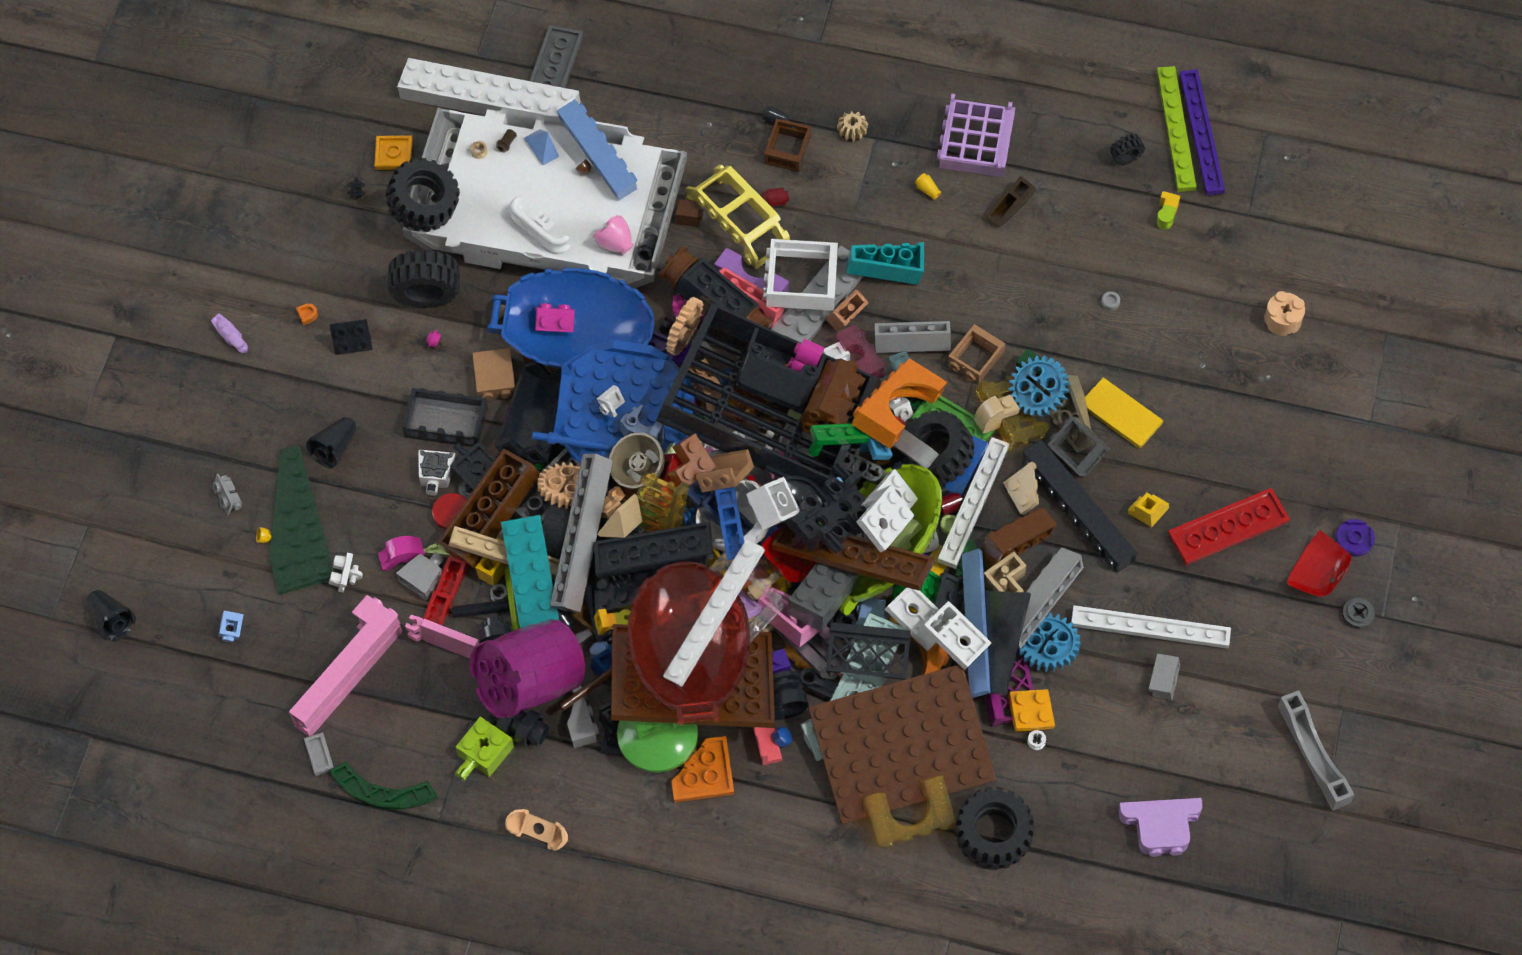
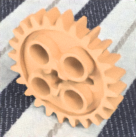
M693 297L682 307L678 317H676V322L670 329L669 337L667 338L668 342L666 343L667 352L677 356L687 346L700 322L704 305L703 301Z
M562 462V466L555 463L554 467L548 466V470L543 469V473L539 474L537 484L540 496H545V501L551 500V505L558 503L559 508L565 505V508L568 509L569 506H572L580 466H573L572 462L569 465Z

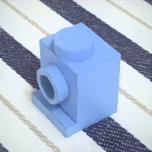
M223 612L218 637H222V641L233 643L234 640H238L243 614ZM231 626L233 631H227L226 627Z

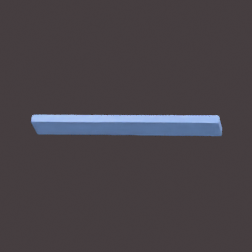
M976 549L962 554L965 617L987 638L982 551ZM988 647L968 666L969 689L973 698L991 693Z

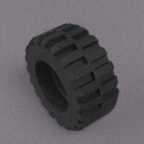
M414 158L410 159L409 163L408 161L403 162L400 167L395 169L386 190V205L390 207V214L392 216L395 215V220L398 223L402 222L404 227L414 228L413 231L419 232L420 229H423V232H430L431 228L433 230L440 229L441 226L447 224L449 219H451L459 201L460 189L458 188L457 179H453L454 174L450 170L447 171L445 165H439L435 160L427 161V158H421L420 160ZM412 185L426 186L436 194L439 202L433 205L419 204L409 196L406 188Z
M419 249L406 251L404 254L401 253L394 257L388 266L389 294L397 302H402L403 305H411L416 308H433L438 305H446L447 302H452L460 291L459 264L453 257L446 253L442 254L440 251L435 252L427 249L424 251Z
M933 410L929 414L926 412L922 413L919 418L915 417L912 419V423L910 425L907 424L904 429L926 445L939 438H950L945 451L937 456L928 468L937 478L940 486L947 485V482L951 481L952 483L957 480L956 477L962 476L965 473V468H969L971 464L970 459L974 457L973 450L975 444L972 440L973 437L963 422L953 413H948L944 410L940 412ZM900 451L898 452L902 465H918Z
M989 787L985 788L983 793L980 790L974 792V797L969 796L965 800V804L961 805L957 815L955 836H957L958 847H962L963 855L965 857L969 855L970 861L973 864L979 862L981 863L980 867L985 869L987 865L992 866V870H998L999 866L1003 865L1005 869L1010 867L1011 862L1016 864L1020 861L1021 856L1024 857L1027 854L1034 833V818L1030 814L1031 809L1028 804H1023L1024 799L1020 796L1014 797L1015 792L1009 790L1006 793L1003 792V788L997 787V791H992V788ZM985 815H1001L1011 822L1014 827V833L1011 838L1004 842H989L977 833L975 829L976 822Z

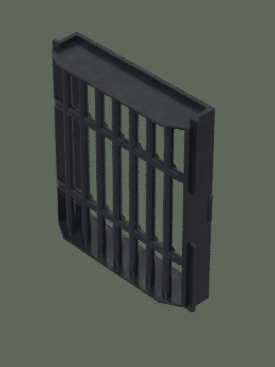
M712 303L664 400L656 421L688 436L696 434L701 442L725 453L748 449L754 466L781 478L792 475L802 476L810 479L819 487L830 478L837 479L838 475L831 468L838 461L843 464L851 444H834L839 447L837 453L825 447L822 448L820 454L833 459L832 466L796 450L797 443L807 448L812 443V441L801 436L803 432L801 418L804 411L797 412L801 414L800 419L797 420L733 390L736 385L735 378L755 327L759 330L754 342L793 356V358L796 357V354L793 352L799 341ZM710 327H713L746 342L743 349L738 348L707 332ZM705 340L740 357L738 361H734L701 345ZM700 353L734 370L729 374L696 359V355ZM822 353V355L826 356L822 370L828 360L835 362L836 359ZM693 365L728 381L726 386H722L689 370ZM859 369L856 372L860 373L865 378V381L861 388H857L860 390L859 394H861L859 402L852 400L855 403L853 407L855 410L858 406H862L867 397L870 398L878 380L877 377ZM685 378H688L721 393L722 396L720 399H717L683 382ZM679 391H683L716 406V409L711 412L677 395ZM729 397L796 427L795 431L785 430L732 406L727 401ZM673 403H675L681 407H684L692 412H695L701 416L710 419V422L703 420L697 416H694L672 405ZM725 410L787 438L790 442L788 445H784L722 417L721 414ZM847 413L849 415L848 421L852 423L855 417L853 414ZM717 423L726 426L732 430H735L743 435H746L754 440H757L765 445H768L774 449H777L785 454L783 456L759 444H756L748 439H745L737 434L725 430L717 426ZM791 457H794L816 468H819L827 472L828 475H825L810 467L792 460Z

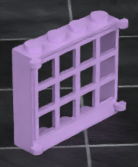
M951 94L950 105H946L945 116H948V118L943 121L942 127L945 134L940 137L939 145L942 146V150L938 149L937 160L940 161L939 168L1004 177L1015 116V107H1012L1013 102H1009L1008 107L955 100V94ZM954 112L966 113L967 115L957 114V113H954ZM953 118L966 119L965 129L952 127ZM970 120L983 122L982 132L968 130ZM987 122L1001 124L999 134L986 132ZM950 132L963 133L962 143L949 142ZM967 135L981 136L979 146L966 144ZM984 138H998L997 147H984ZM948 146L961 148L960 158L946 156ZM965 148L978 150L977 160L963 158ZM982 151L995 153L994 163L980 161Z

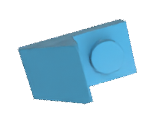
M871 436L868 443H861L860 452H870L873 460H889L893 456L888 447Z

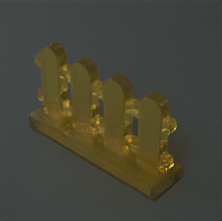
M1006 376L1004 381L998 383L991 381L988 384L987 380L979 382L976 393L981 402L983 403L993 396H996L997 399L1002 398V394L1010 392L1008 388L1013 385L1009 383V380H1014L1015 377ZM1023 410L1019 411L1018 414L1002 419L1000 428L997 430L1004 442L1010 443V452L1016 451L1020 442L1024 445L1028 443L1029 439L1038 436L1040 439L1045 437L1049 425L1046 422H1037L1038 413L1033 417L1030 413L1028 415L1023 413ZM1028 421L1032 424L1022 429L1019 426Z
M645 473L641 477V482L648 488L643 487L638 492L640 499L645 501L639 502L642 522L639 526L641 529L645 528L647 532L681 527L690 484L682 481L676 487L673 482L667 483L657 478V475L654 473ZM654 490L657 491V492H659V493H661V494H663V495H665V497L662 496V495H660V494H658V493H656V492H654ZM648 518H650V519H652V520H654V521L660 523V525L657 524V523H655V522H653V521H651V520H649Z

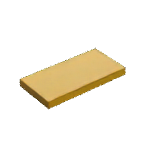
M1104 377L1085 397L1087 411L1139 449L1158 430L1164 421Z

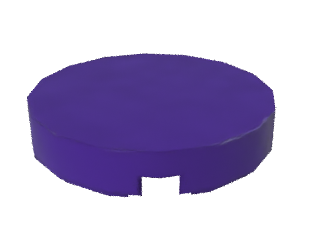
M1357 519L1343 522L1338 527L1335 536L1336 542L1353 557L1369 553L1375 541L1373 529L1366 525L1367 523Z

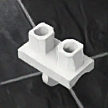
M347 553L346 557L335 555L332 567L341 569L342 574L331 572L329 584L339 587L338 592L344 593L348 578L350 579L349 583L352 585L355 584L356 580L362 579L363 574L358 571V565H353V568L350 569L353 557L351 553Z

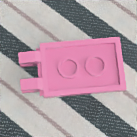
M411 615L409 619L411 622L416 623H413L412 626L408 623L405 625L406 630L409 631L407 634L408 638L416 642L425 640L428 643L469 659L474 647L479 644L478 639L432 621L423 620V618Z

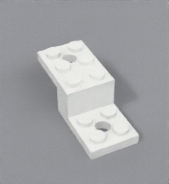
M895 469L885 476L862 503L867 510L857 520L858 525L880 552L885 551L913 518L914 514L910 508L918 500Z
M906 588L885 608L905 630H911V636L927 651L935 643H938L964 670L991 644L949 601L939 610L920 590ZM908 606L914 607L917 614L911 613ZM960 639H965L968 646H963L960 643Z

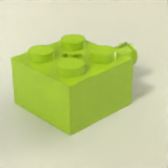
M480 716L456 745L458 756L465 761L455 772V775L459 779L462 777L461 780L465 781L473 769L476 768L490 777L514 748L512 738Z

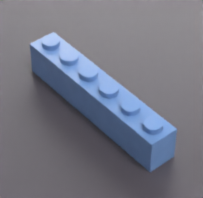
M574 99L558 109L559 119L616 198L620 201L637 190L636 182L638 180L633 172H628L625 161L622 158L619 159L614 146L606 142V135L602 130L598 131L593 117L589 118L587 116L585 106L582 103L579 104Z

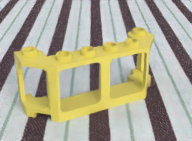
M719 164L714 168V174L697 187H686V200L697 201L702 208L704 207L710 217L716 219L720 223L721 228L724 231H728L732 239L744 248L745 256L743 258L748 265H752L755 269L762 266L770 258L765 255L758 260L751 246L754 240L771 228L772 233L777 239L790 240L787 230H784L778 223L781 220L778 213L731 166L724 168L723 165ZM717 181L719 184L722 182L725 185L729 183L740 196L725 207L718 208L702 190ZM745 202L765 220V222L748 234H744L727 217L730 212Z

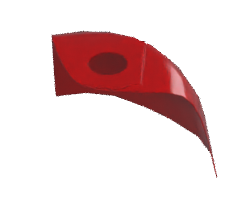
M779 529L763 542L762 547L765 549L763 555L767 563L789 582H802L817 562L804 559V561L809 562V564H806L800 557L772 550V543L781 529Z
M1319 530L1289 575L1287 585L1315 596H1327L1334 590L1348 571L1352 557L1337 542Z

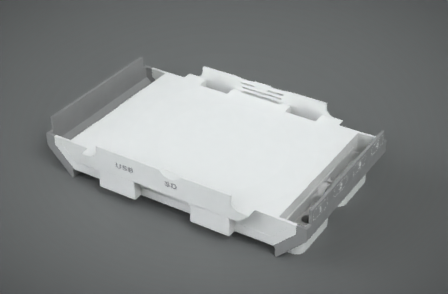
M502 105L500 111L487 109L484 117L438 107L422 158H427V161L435 160L437 164L445 165L446 170H450L454 174L453 179H457L458 188L460 189L459 201L451 219H449L447 224L441 226L440 229L433 230L431 228L430 232H423V229H420L418 232L413 231L414 228L403 226L404 237L425 250H440L461 254L464 256L465 263L501 269L502 263L505 262L544 270L551 269V271L563 270V268L596 270L610 274V277L619 281L621 279L626 281V284L633 289L654 282L686 165L687 152L642 145L644 137L631 134L628 131V127L596 122L598 131L602 130L607 137L606 142L614 146L617 151V157L625 161L628 172H633L638 180L636 182L637 190L619 201L563 125L558 115ZM507 129H512L516 132L517 137L511 143L509 151L505 153L500 152L496 148L497 141L501 140ZM539 129L549 133L559 155L558 158L545 165H542L524 138ZM481 140V142L486 143L488 153L484 158L476 159L472 156L470 147L474 141ZM480 148L479 150L475 149V151H483V148ZM587 159L591 165V171L587 175H581L575 168ZM423 185L412 186L410 197L417 203L433 205L438 201L436 194L430 188ZM516 196H520L522 200L519 204L523 206L521 211L530 219L540 211L544 212V216L547 215L550 217V220L555 222V225L547 233L554 238L568 235L569 240L566 243H569L570 248L564 253L559 254L549 251L515 223L511 215V201ZM617 214L621 215L627 222L631 233V242L634 244L624 255L621 252H614L601 247L593 238V235L598 230L607 227L606 222ZM651 234H655L658 236L653 258L649 261L642 260L638 256V247Z

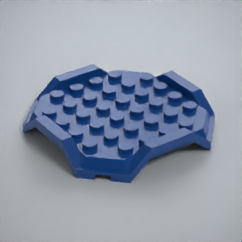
M619 340L592 344L561 366V381L553 433H557L559 436L616 444L624 437V434L620 431L621 418L626 413H631L635 406L638 408L640 405H643V417L639 422L644 426H653L680 369L668 355L651 345ZM685 378L683 383L694 388L692 382ZM613 385L619 388L625 400L615 410L617 413L615 418L604 415L599 409L600 404L597 400L600 395ZM679 391L678 397L694 403V396ZM673 403L672 405L690 414L693 413L692 411L684 407H681L675 403ZM664 425V443L661 446L663 452L666 451L670 443L677 444L688 435ZM560 444L569 451L570 457L578 466L581 465L583 454H598L609 459L611 453L609 451Z

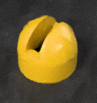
M259 527L256 533V542H269L271 540L270 530Z

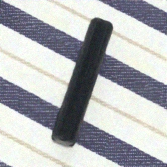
M509 600L453 606L452 615L454 618L509 611Z

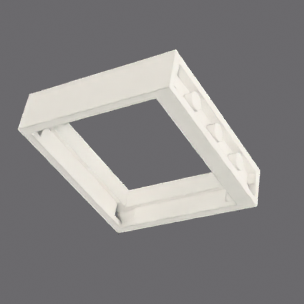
M771 239V247L767 248L766 257L770 258V260H766L765 271H769V273L765 274L764 285H767V288L764 287L763 299H767L766 307L834 311L838 243ZM776 256L829 259L827 295L774 292Z

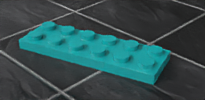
M537 515L501 522L520 628L550 619L559 620L558 609L550 606L554 587L541 516Z

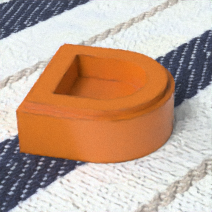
M304 304L296 308L303 326L315 321L318 317L317 308L313 304Z

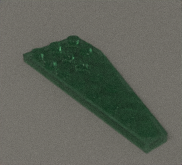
M299 444L280 450L270 548V562L279 595L327 582L330 580L331 572H334Z

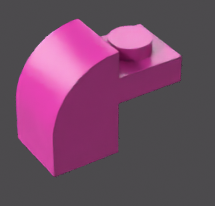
M413 536L393 538L385 543L386 548L378 553L382 570L384 571L391 570L400 562L409 563L419 554L425 555L421 539Z

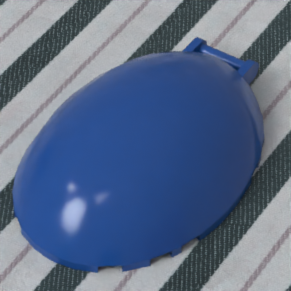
M563 268V270L555 271L545 269V272L530 273L520 277L519 281L508 287L507 296L493 295L491 321L487 326L488 332L501 334L512 348L525 357L538 363L561 369L562 364L595 343L619 340L648 345L654 331V315L651 307L645 301V297L636 288L633 289L628 286L626 281L622 279L619 281L610 277V274L582 268ZM540 303L551 304V307L558 308L559 304L570 305V308L575 310L573 332L535 330V306L540 307ZM506 305L503 325H499L500 306Z

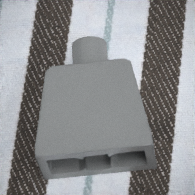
M436 552L429 559L419 554L396 573L398 581L425 601H428L439 583L442 575L439 565L444 559Z

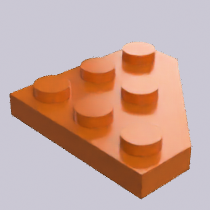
M726 736L706 738L699 750L684 765L681 772L671 781L674 803L734 795Z

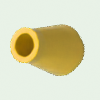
M923 173L915 181L916 188L930 196L933 200L941 194V191L937 188L930 175Z

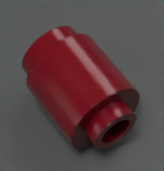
M784 187L766 189V191L762 192V198L771 207L786 206V202H789L788 191H784Z
M958 492L942 496L940 511L942 517L960 510L963 499Z

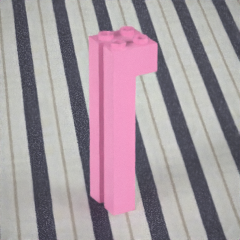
M366 595L352 611V614L359 619L360 623L357 628L360 631L289 711L295 727L308 737L318 730L402 633L398 614L391 608H385L383 603L376 597L371 598Z

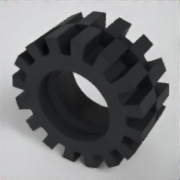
M1131 133V135L1126 134V137H1120L1121 139H1117L1116 143H1113L1112 147H1110V153L1119 165L1130 164L1133 160L1136 161L1137 157H1141L1145 152L1144 150H1146L1139 135Z

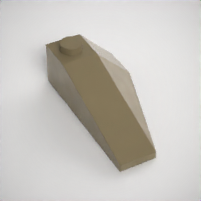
M1068 375L1069 377L1066 381L1070 385L1065 386V388L1069 390V393H1064L1067 400L1061 399L1060 402L1063 406L1056 405V412L1050 409V416L1054 424L1060 429L1063 428L1064 421L1069 417L1072 418V416L1079 418L1091 429L1085 396L1077 375ZM1055 381L1049 384V388L1055 386ZM1039 388L1048 397L1051 396V393H1049L1045 388ZM1039 396V400H1040V402H1041L1042 399H1043V396ZM1078 426L1066 438L1077 453L1094 446V441Z

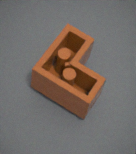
M696 434L687 436L672 446L682 464L669 472L668 476L677 490H680L697 480V473L711 471L716 467Z

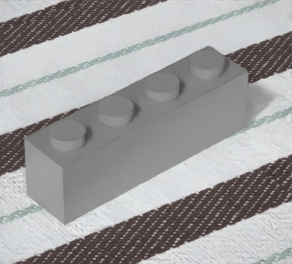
M950 321L875 323L876 353L951 350Z

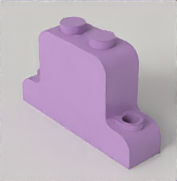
M1202 799L1124 802L1119 805V819L1126 825H1135L1137 827L1139 849L1142 853L1150 854L1152 857L1165 853L1180 855L1186 851L1189 845L1190 832L1188 822L1198 820L1202 810Z

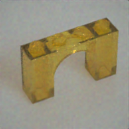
M943 775L921 780L927 808L923 818L910 826L901 825L894 820L885 792L881 791L863 797L875 844L887 847L893 845V841L901 839V842L913 839L912 835L920 833L921 836L931 834L932 830L940 828V831L952 828L951 824L956 823Z

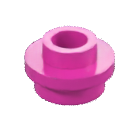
M437 330L434 333L430 332L426 342L429 343V348L431 346L436 348L441 338V334Z

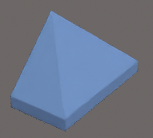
M539 129L524 137L542 165L559 157L547 131Z

